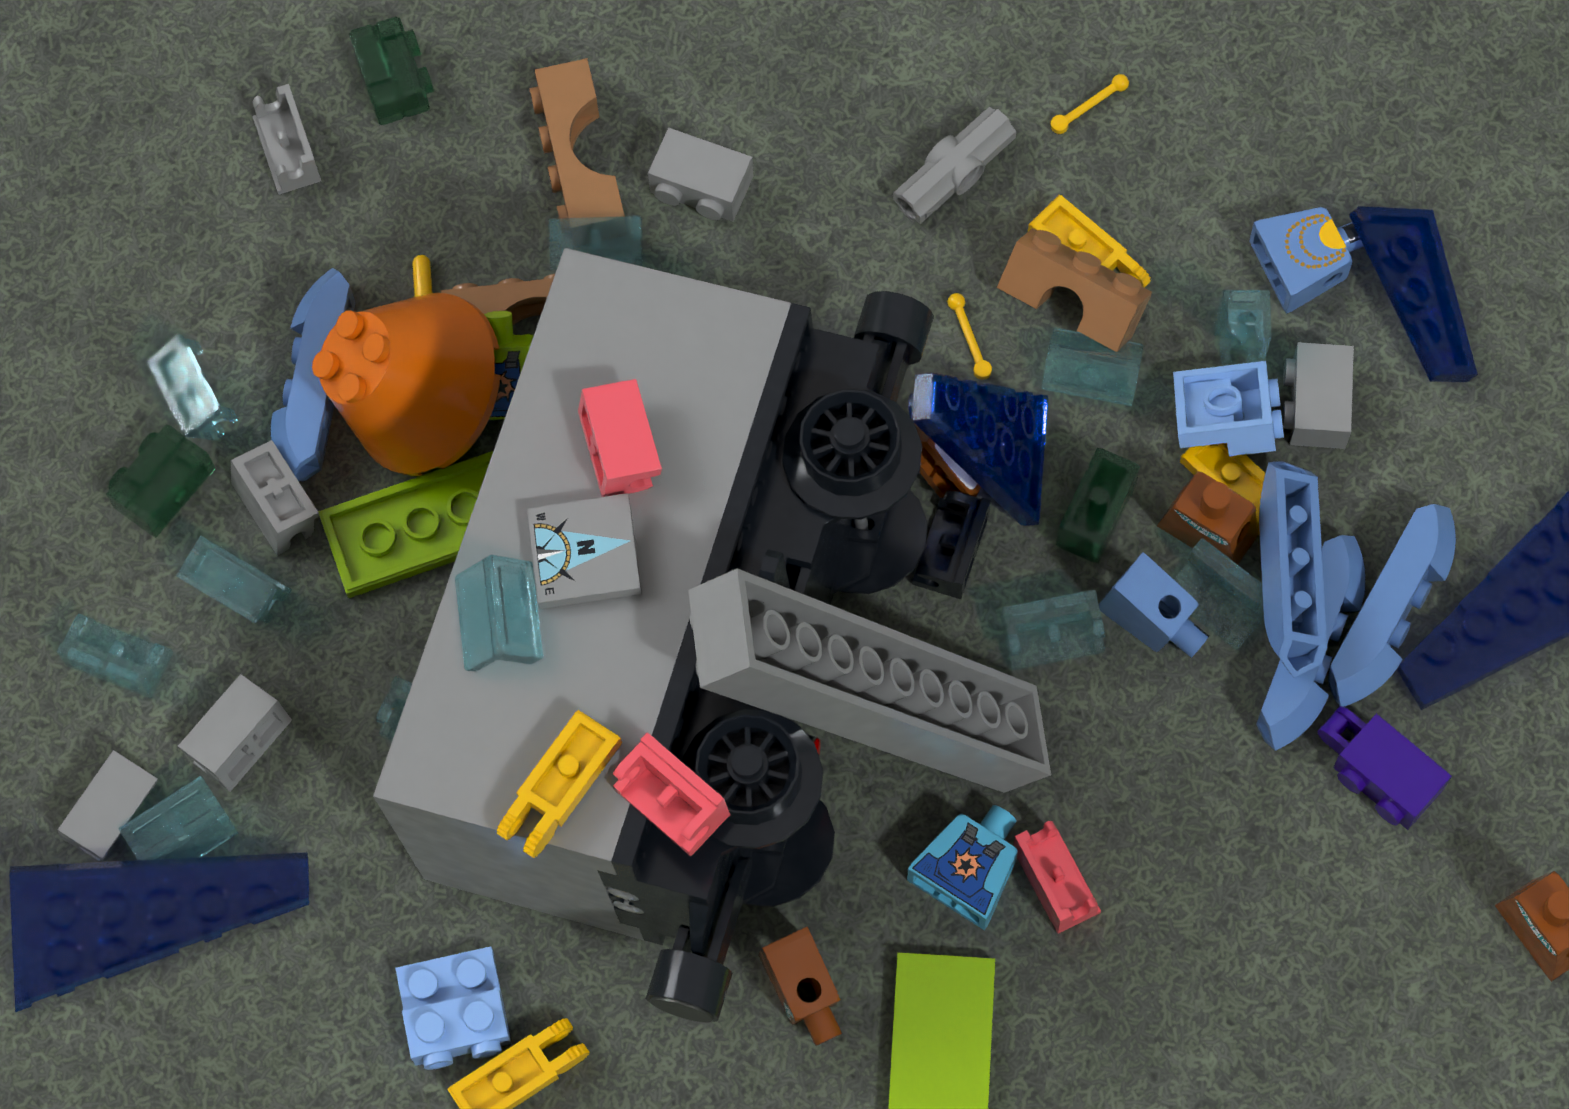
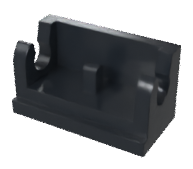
M945 491L944 497L940 498L926 541V549L920 558L912 585L962 599L989 518L991 500L983 497L980 499L957 491Z

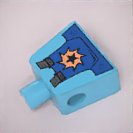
M992 805L980 824L964 814H959L911 863L908 868L907 881L985 930L1017 860L1018 850L1005 841L1017 820L1008 811L997 805Z

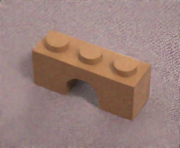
M1033 228L1016 242L997 286L998 289L1035 309L1052 296L1057 286L1071 289L1079 296L1083 304V317L1077 331L1115 352H1118L1132 338L1153 293L1142 287L1141 282L1135 277L1125 273H1116L1101 265V261L1094 255L1082 251L1077 252L1063 245L1061 240L1053 233Z

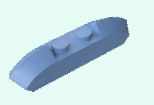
M334 268L327 271L311 286L295 312L290 329L298 332L302 337H295L292 346V364L296 365L293 379H287L284 385L283 405L286 407L272 413L271 440L298 481H306L322 470L334 411V404L323 390L320 379L313 374L312 362L315 355L321 351L327 335L336 325L341 313L348 310L354 311L355 300L349 283Z
M1284 461L1268 463L1260 499L1259 529L1263 612L1269 642L1289 673L1295 678L1321 665L1327 650L1318 477L1311 471Z
M1431 504L1417 508L1330 665L1328 683L1333 698L1339 706L1344 707L1353 704L1376 691L1392 676L1403 660L1391 648V645L1396 648L1401 646L1411 626V623L1405 620L1411 608L1414 606L1421 609L1431 590L1432 583L1430 582L1445 581L1453 563L1456 534L1450 508Z
M1339 535L1325 541L1322 546L1327 644L1329 639L1337 642L1340 639L1348 615L1340 612L1360 611L1365 592V568L1361 550L1355 536ZM1324 655L1321 665L1295 678L1289 673L1282 661H1279L1256 723L1264 741L1275 751L1291 743L1304 733L1322 711L1329 695L1315 682L1323 684L1333 657Z

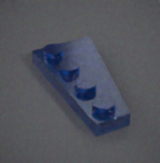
M1358 206L1349 214V217L1429 381H1470L1478 373L1433 210Z

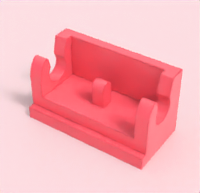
M632 379L582 389L578 414L601 496L631 494L651 488L653 486L651 477L661 475L662 467L637 380Z
M647 732L640 739L641 742L621 761L613 772V775L618 778L613 787L618 794L691 857L730 816V812L724 798Z
M1047 821L1043 825L1044 828L1035 834L1030 835L1026 830L1016 835L1013 846L1018 850L1017 859L1057 934L1100 914L1101 910L1053 821Z

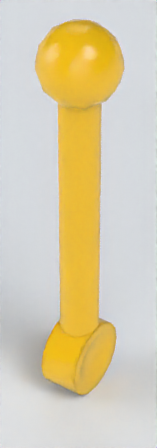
M1124 74L1115 75L1109 86L1065 116H1054L1051 120L1052 131L1057 134L1065 133L1068 130V124L1114 92L1125 91L1129 86L1127 76Z
M953 293L949 296L947 304L950 309L956 312L975 362L974 375L981 380L987 379L992 373V366L988 361L983 360L963 308L965 306V298L959 293Z

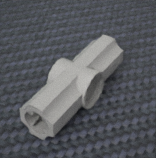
M988 107L956 137L949 135L939 141L928 154L925 165L893 192V200L897 203L901 212L911 221L921 224L954 193L962 195L970 189L981 177L985 165L1016 138V130L1011 125L1009 118L999 109L995 110Z

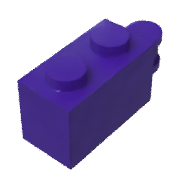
M1340 706L1317 731L1319 737L1339 754L1333 768L1339 772L1337 777L1340 782L1353 793L1360 794L1362 791L1376 803L1375 809L1377 813L1392 825L1397 826L1400 823L1408 830L1445 789L1452 777L1377 713L1366 724L1349 709ZM1346 728L1355 735L1350 743L1341 736Z

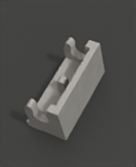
M289 84L277 87V100L273 103L264 104L260 96H256L253 100L256 115L252 117L279 195L321 181Z
M272 440L231 460V484L277 556L289 549L291 545L290 539L294 535L301 532L305 539L312 535L314 532V519L319 517V512Z
M240 674L178 747L183 753L194 760V765L231 792L292 719L278 700Z
M113 750L58 828L60 838L97 861H103L144 799L158 782V778Z

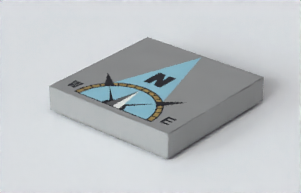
M628 493L527 508L537 600L540 609L642 594L631 503Z

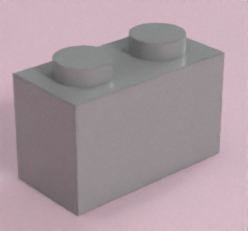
M669 127L648 171L650 193H653L658 200L668 205L676 206L681 203L696 208L699 214L711 220L724 218L734 222L754 177L751 156Z
M1298 342L1293 359H1285L1283 385L1291 386V401H1284L1282 424L1283 429H1290L1289 445L1346 448L1352 424L1354 346Z

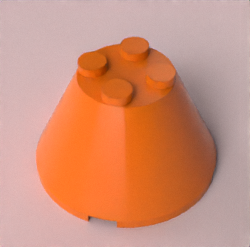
M429 293L359 312L348 310L341 313L336 325L327 335L321 351L315 355L312 362L313 374L320 379L321 386L368 454L377 463L400 474L422 476L421 472L436 467L444 469L453 464L470 449L484 430L493 411L500 385V375L495 374L494 350H498L499 345L489 320L475 305L455 295Z

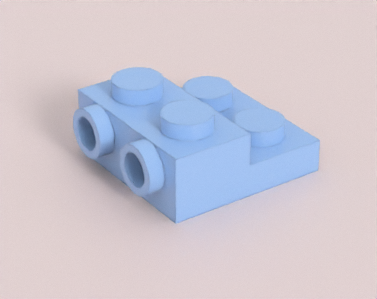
M1266 361L1173 372L1180 448L1227 443L1229 456L1276 451L1275 439L1284 438L1281 410L1272 411L1271 407L1281 405L1278 379H1268Z
M491 946L395 968L402 1000V1014L410 1057L415 1066L423 1064L424 1069L427 1070L439 1069L453 1064L452 1057L472 1053V1057L475 1059L488 1058L502 1052L501 1046L512 1044Z

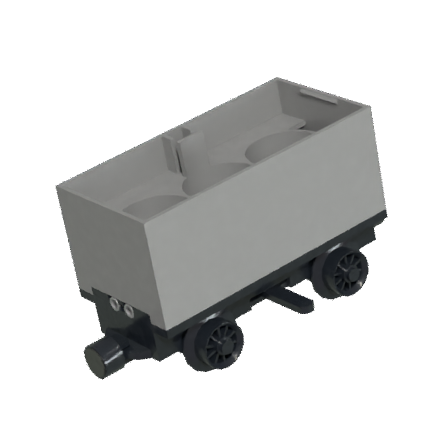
M564 248L373 795L423 879L662 946L665 936L676 938L672 949L660 951L645 999L654 1007L680 1018L704 1023L718 1021L733 974L723 964L741 906L746 904L775 907L804 896L821 881L833 859L835 831L827 807L820 800L823 781V767L819 758L820 739L807 735L795 720L700 688L699 678L696 673L697 658L694 633L690 624L691 609L688 590L738 568L831 605L833 595L839 591L843 593L872 594L894 587L914 571L926 549L928 527L920 500L910 490L920 472L922 443L914 421L897 404V399L908 365H913L921 360L934 319L932 311L925 304L897 292H872L865 299L854 337L851 338L814 329L811 308ZM636 379L662 467L661 475L651 477L653 484L651 488L629 494L642 594L540 609L537 600L527 508L602 497L578 414L581 391L584 388ZM579 710L621 737L622 744L562 827L557 826L554 836L537 857L532 858L523 852V847L527 837L544 815L531 808L526 821L508 841L498 835L496 830L503 816L506 815L511 805L517 799L516 792L574 713ZM647 732L724 798L730 812V816L691 857L618 794L613 787L618 780L613 775V772L621 761L641 742L640 739Z

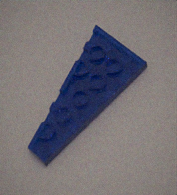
M938 373L915 374L914 393L910 394L908 400L909 415L914 423L1020 525H1039L1048 395H1033V392L1028 391L1016 392L1013 388L988 383L977 384V381L973 380L960 381L957 377Z
M1569 491L1488 573L1487 577L1459 603L1455 610L1440 625H1437L1400 663L1397 671L1421 710L1569 636Z
M308 853L10 866L15 1012L29 1008L33 1002L57 994V997L75 991V987L101 977L108 979L179 953L180 948L204 940L206 943L220 938L222 933L249 923L255 925L309 905Z

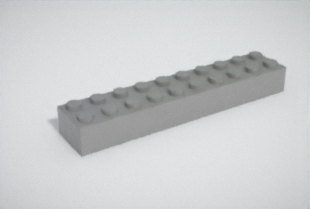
M738 568L688 590L691 609L690 624L694 633L697 658L696 673L699 678L700 688L1003 793L1051 776L1036 685Z

